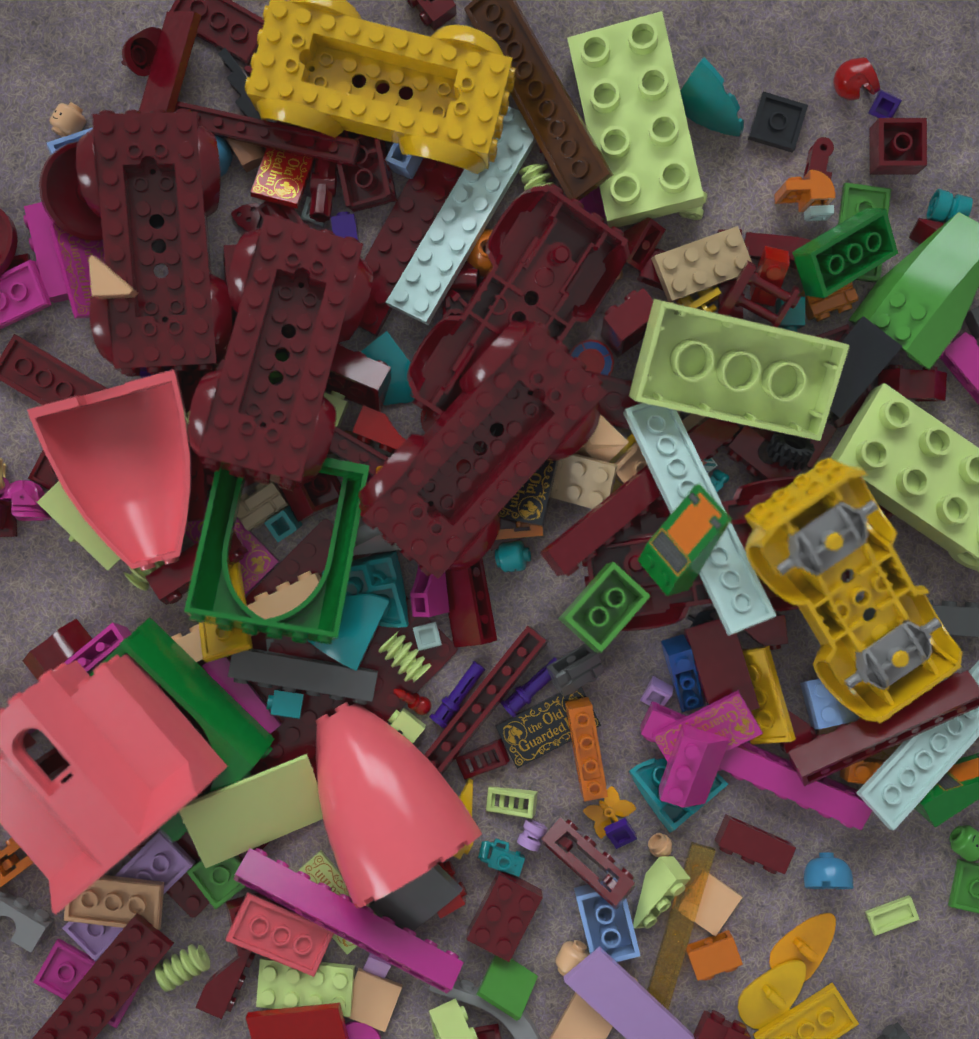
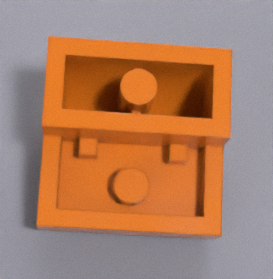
M809 170L803 178H788L774 194L775 204L798 203L799 212H805L809 206L829 205L836 198L835 188L830 178L817 170Z

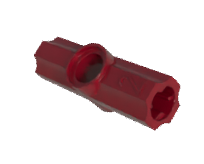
M317 158L315 172L311 175L310 192L312 196L309 216L316 222L325 223L330 221L332 201L336 195L337 163Z

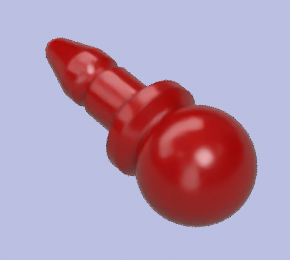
M402 689L393 690L395 695L408 703V708L413 709L416 714L426 715L431 710V702L427 697L420 696L417 693L412 695Z

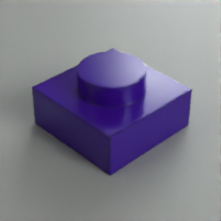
M626 818L604 827L607 837L616 849L637 840L636 832Z

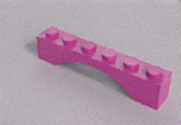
M418 567L415 582L410 592L413 617H432L450 612L445 572L437 579L433 574L430 577L427 576Z

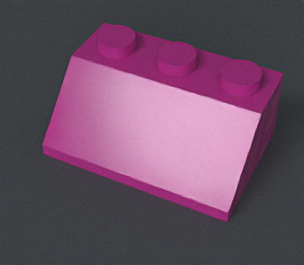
M682 723L659 785L660 800L683 808L705 804L728 746L729 738Z

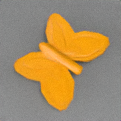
M612 786L607 789L608 797H605L604 801L600 800L599 805H590L583 809V813L589 819L595 821L594 829L600 839L606 835L604 827L612 824L611 819L613 822L618 821L615 815L626 817L636 810L632 802L620 800L618 792Z

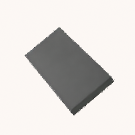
M437 863L436 866L386 896L376 901L374 900L369 907L374 910L378 917L382 918L385 916L395 922V926L415 931L458 896L463 888Z

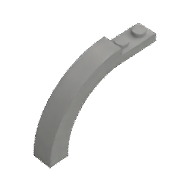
M480 979L478 987H475L468 980L455 981L452 990L447 994L429 985V991L453 999L456 998V1000L475 1005L493 1014L508 1028L514 1039H541L535 1024L525 1009L521 1019L516 1021L476 995L483 979Z

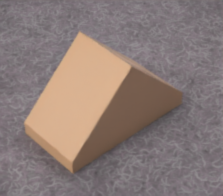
M93 255L89 258L93 297L104 299L137 296L138 292L100 259Z

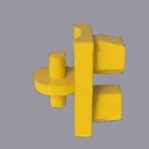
M711 287L698 292L697 294L700 298L695 301L692 300L690 295L676 300V303L679 305L714 312L717 310L715 304L709 307L707 305L717 300L721 291L718 287L715 289Z

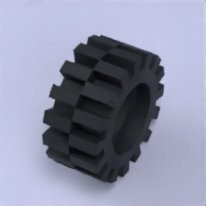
M775 431L766 447V452H768L769 458L773 457L772 461L775 463L778 461L781 467L785 465L790 470L792 467L794 470H803L811 459L815 448L814 444L810 443L811 440L809 438L805 439L804 437Z

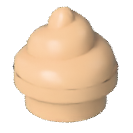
M662 833L654 834L648 841L650 853L655 857L669 856L672 851L671 839Z

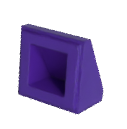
M880 89L868 114L877 118H892L902 100Z

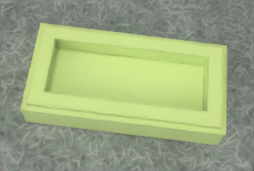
M909 895L865 911L872 933L875 936L920 920L913 900Z

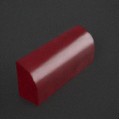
M483 558L469 568L460 571L446 570L450 611L448 615L454 648L477 646L498 641Z

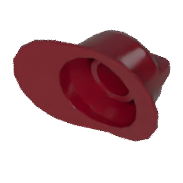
M149 27L130 37L123 45L122 65L127 66L138 76H148L162 30L156 27Z

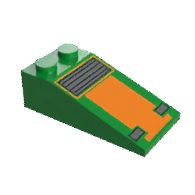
M696 484L646 544L638 562L666 596L689 590L732 519L700 484Z
M979 753L958 759L914 808L935 828L979 800Z

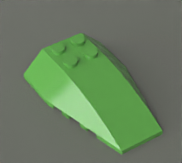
M960 212L955 214L877 281L849 321L855 323L864 316L902 346L901 349L907 352L910 359L930 370L961 330L966 314L970 310L973 298L979 288V222Z

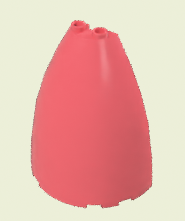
M176 370L126 382L123 385L87 395L75 396L27 409L40 444L64 491L84 520L105 544L131 569L140 567L141 571L156 567L155 562L164 561L165 564L179 561L191 497L192 455L186 411Z
M348 702L335 708L336 713L329 717L328 714H325L315 720L317 724L316 770L324 827L338 869L352 902L356 908H360L373 900L376 901L428 872L437 865V862L447 860L459 852L465 844L467 846L475 841L482 833L457 794L433 763L418 748L387 722L360 704L355 703L349 706Z

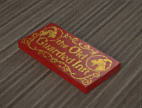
M276 121V123L285 124V125L294 126V127H299V128H303V129H308V128L301 127V126H297V125H294V124H290V123H286V122H281V121ZM266 148L250 191L251 197L298 209L315 158Z

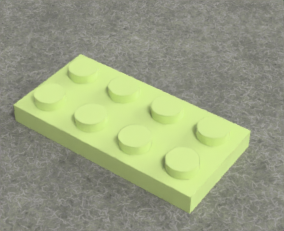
M261 957L259 961L256 1007L283 1009L340 1003L343 1016L350 1017L352 1014L355 965L321 962L313 977L267 957Z

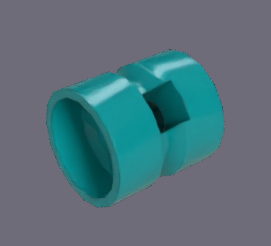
M937 189L929 202L926 218L936 222H943L944 220L947 222L958 212L969 217L973 199L961 194L953 197V194L949 191Z

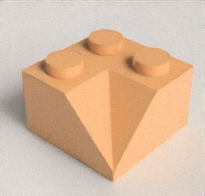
M600 415L599 424L594 434L575 454L609 462L628 441Z

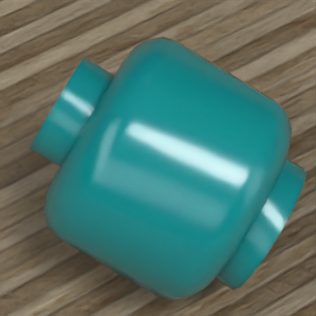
M520 540L503 542L495 550L496 565L506 573L523 571L527 567V562L531 561L530 548H525L524 543Z

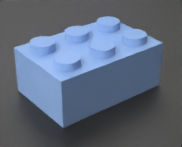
M600 881V883H601L608 891H610V892L612 891L611 889H609L607 886H605V885L603 884V883H604L603 881ZM588 884L575 887L574 891L590 954L600 946L616 962L641 956L627 899L616 910Z

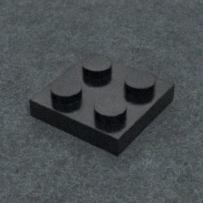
M763 91L748 140L793 153L808 105Z

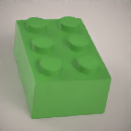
M614 562L607 563L558 619L594 652L602 653L649 599L650 595Z

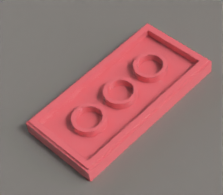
M247 892L225 940L314 977L334 933L285 907Z

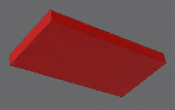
M340 1003L248 1012L246 1016L251 1039H349Z

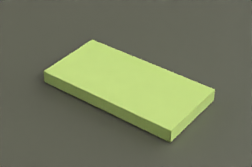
M60 481L37 501L107 571L121 559L84 520L64 491Z

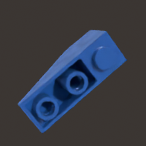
M684 634L662 640L661 645L681 712L704 706L692 649Z

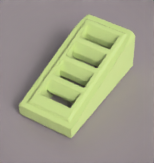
M488 787L486 811L532 819L536 814L538 791ZM496 794L500 795L499 806H495ZM505 796H509L508 807H504ZM515 797L519 798L518 808H514ZM525 799H529L528 809H524Z

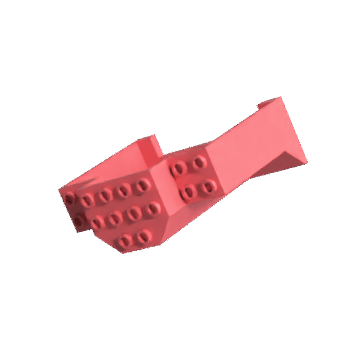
M128 653L122 657L116 655L108 662H103L93 671L95 674L92 677L77 660L68 665L64 662L54 670L50 669L39 678L40 682L36 685H32L23 693L19 692L7 701L9 706L6 709H0V824L48 878L52 912L55 915L196 797L228 767L149 674ZM31 728H37L43 732L70 763V766L53 781L27 753L37 743L27 732ZM71 773L73 776L65 783L63 779Z

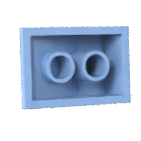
M820 679L800 683L810 724L814 730L850 723L859 719L858 715L842 705L825 688Z

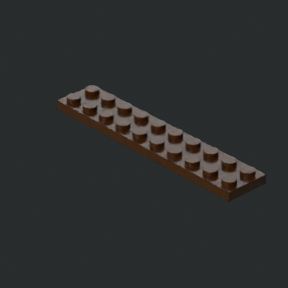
M473 0L464 8L475 29L489 35L498 43L504 56L513 58L512 67L516 68L513 91L510 94L567 198L570 200L574 198L580 201L613 176L609 166L516 0Z

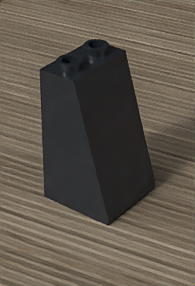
M864 316L853 323L838 340V342L850 346L827 420L832 419L835 421L840 419L902 348L898 342Z

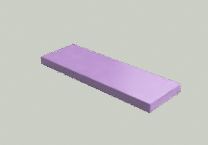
M159 831L115 876L164 882V893H166L196 862L176 841L170 842ZM69 921L62 929L96 962L124 928Z
M600 946L563 976L564 982L626 1039H695L694 1035Z

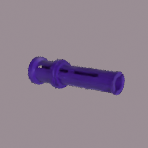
M555 657L522 687H516L515 692L509 698L500 702L513 718L517 716L516 713L522 707L531 703L532 697L551 681V676L546 666L557 661Z
M473 661L450 695L442 698V704L429 717L445 729L455 712H459L461 708L459 705L486 669L476 661Z

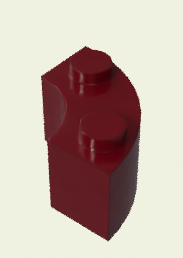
M889 365L888 369H883L878 374V386L885 383L907 399H915V402L946 401L947 373L939 371L938 367L933 366L930 370L922 367V370L903 369V365Z
M76 618L57 629L47 640L29 651L22 661L39 681V678L50 669L54 670L91 641L92 637Z

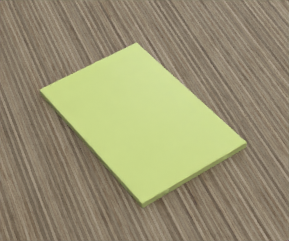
M307 754L192 800L179 810L183 823L205 868L244 853L249 848L253 849L323 819L318 795V784Z

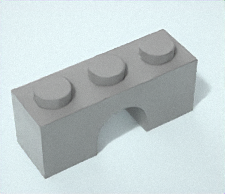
M2 886L0 888V919L2 916H8L15 922L16 931L11 941L32 952L41 944L54 920L49 917L50 915L42 909L36 910L29 905L26 899L14 897L8 893L9 890L6 887Z

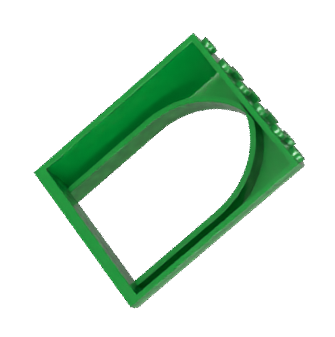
M326 457L318 473L343 477L325 570L317 587L304 602L283 615L263 619L256 615L242 602L233 588L229 573L230 547L246 475L244 478L230 475L229 470L220 468L219 472L215 471L184 612L190 616L189 620L215 624L218 629L225 631L239 628L242 629V633L257 635V632L267 633V637L273 639H282V636L292 637V641L296 643L306 644L307 640L323 644H332V641L336 640L339 634L361 510L358 505L360 503L358 493L367 483L370 465Z
M151 617L136 628L130 636L126 637L103 661L108 662L116 655L122 657L128 653L195 718L206 733L212 749L228 766L213 780L210 790L198 794L192 800L248 778L251 775L250 771L255 767L259 759H264L272 751L273 748L270 745L275 738ZM92 671L89 675L92 677L95 673ZM179 811L158 828L170 842L179 840L186 832L189 834Z

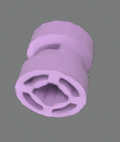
M526 819L523 825L524 831L519 834L517 843L526 849L538 852L541 846L540 840L546 834L548 828L532 819Z

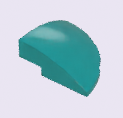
M703 57L680 90L685 115L688 119L707 129L739 137L744 129V120L738 119L737 112L740 110L739 103L735 95L726 93L723 86L724 78Z
M386 331L361 352L366 357L375 361L381 360L391 367V382L383 405L410 403L414 400L410 396L412 391L407 380V372L411 362Z
M396 550L352 561L346 596L368 593L387 598L390 601L379 626L393 628L408 627L406 594Z
M368 593L345 596L338 638L333 640L332 644L307 641L329 657L357 671L390 600Z
M652 758L638 764L628 772L650 808L670 833L705 804L683 808L661 801L659 785L668 762L665 758ZM718 773L706 803L728 785Z

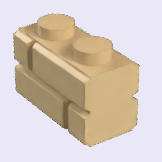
M271 481L269 484L260 483L255 487L256 492L250 496L247 493L241 496L237 517L247 531H252L289 506L287 499L275 482Z

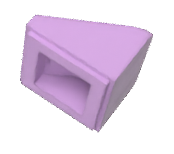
M652 676L640 701L649 706L652 701L665 706L672 696L673 686Z

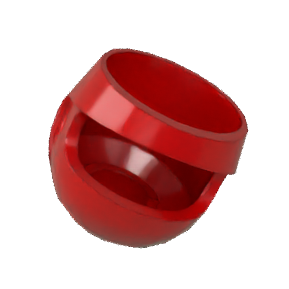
M865 57L850 59L842 63L835 72L833 78L834 89L843 99L858 100L860 98L861 86L873 95L880 91V83L876 72Z

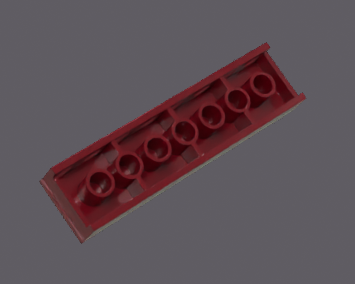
M362 75L354 76L352 79L353 86L359 88V84L364 86L366 78ZM343 130L338 136L360 142L355 167L337 163L346 207L353 212L398 201L392 171L385 161L388 155L385 140Z

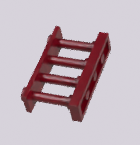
M747 260L717 313L733 317L730 315L733 307L741 306L771 322L770 326L778 327L789 308L794 309L801 298L798 295L800 290L794 286L789 293L757 276L758 273L755 272L756 264ZM753 284L784 301L779 312L775 314L745 298V294L742 292L746 285L751 286Z

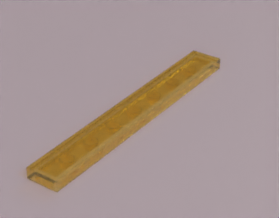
M694 842L690 844L683 868L690 877V880L685 885V890L674 898L647 989L667 1010L670 1006L716 852L712 847Z

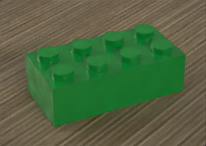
M866 208L794 250L792 254L805 295L826 298L897 255L898 250L886 208Z

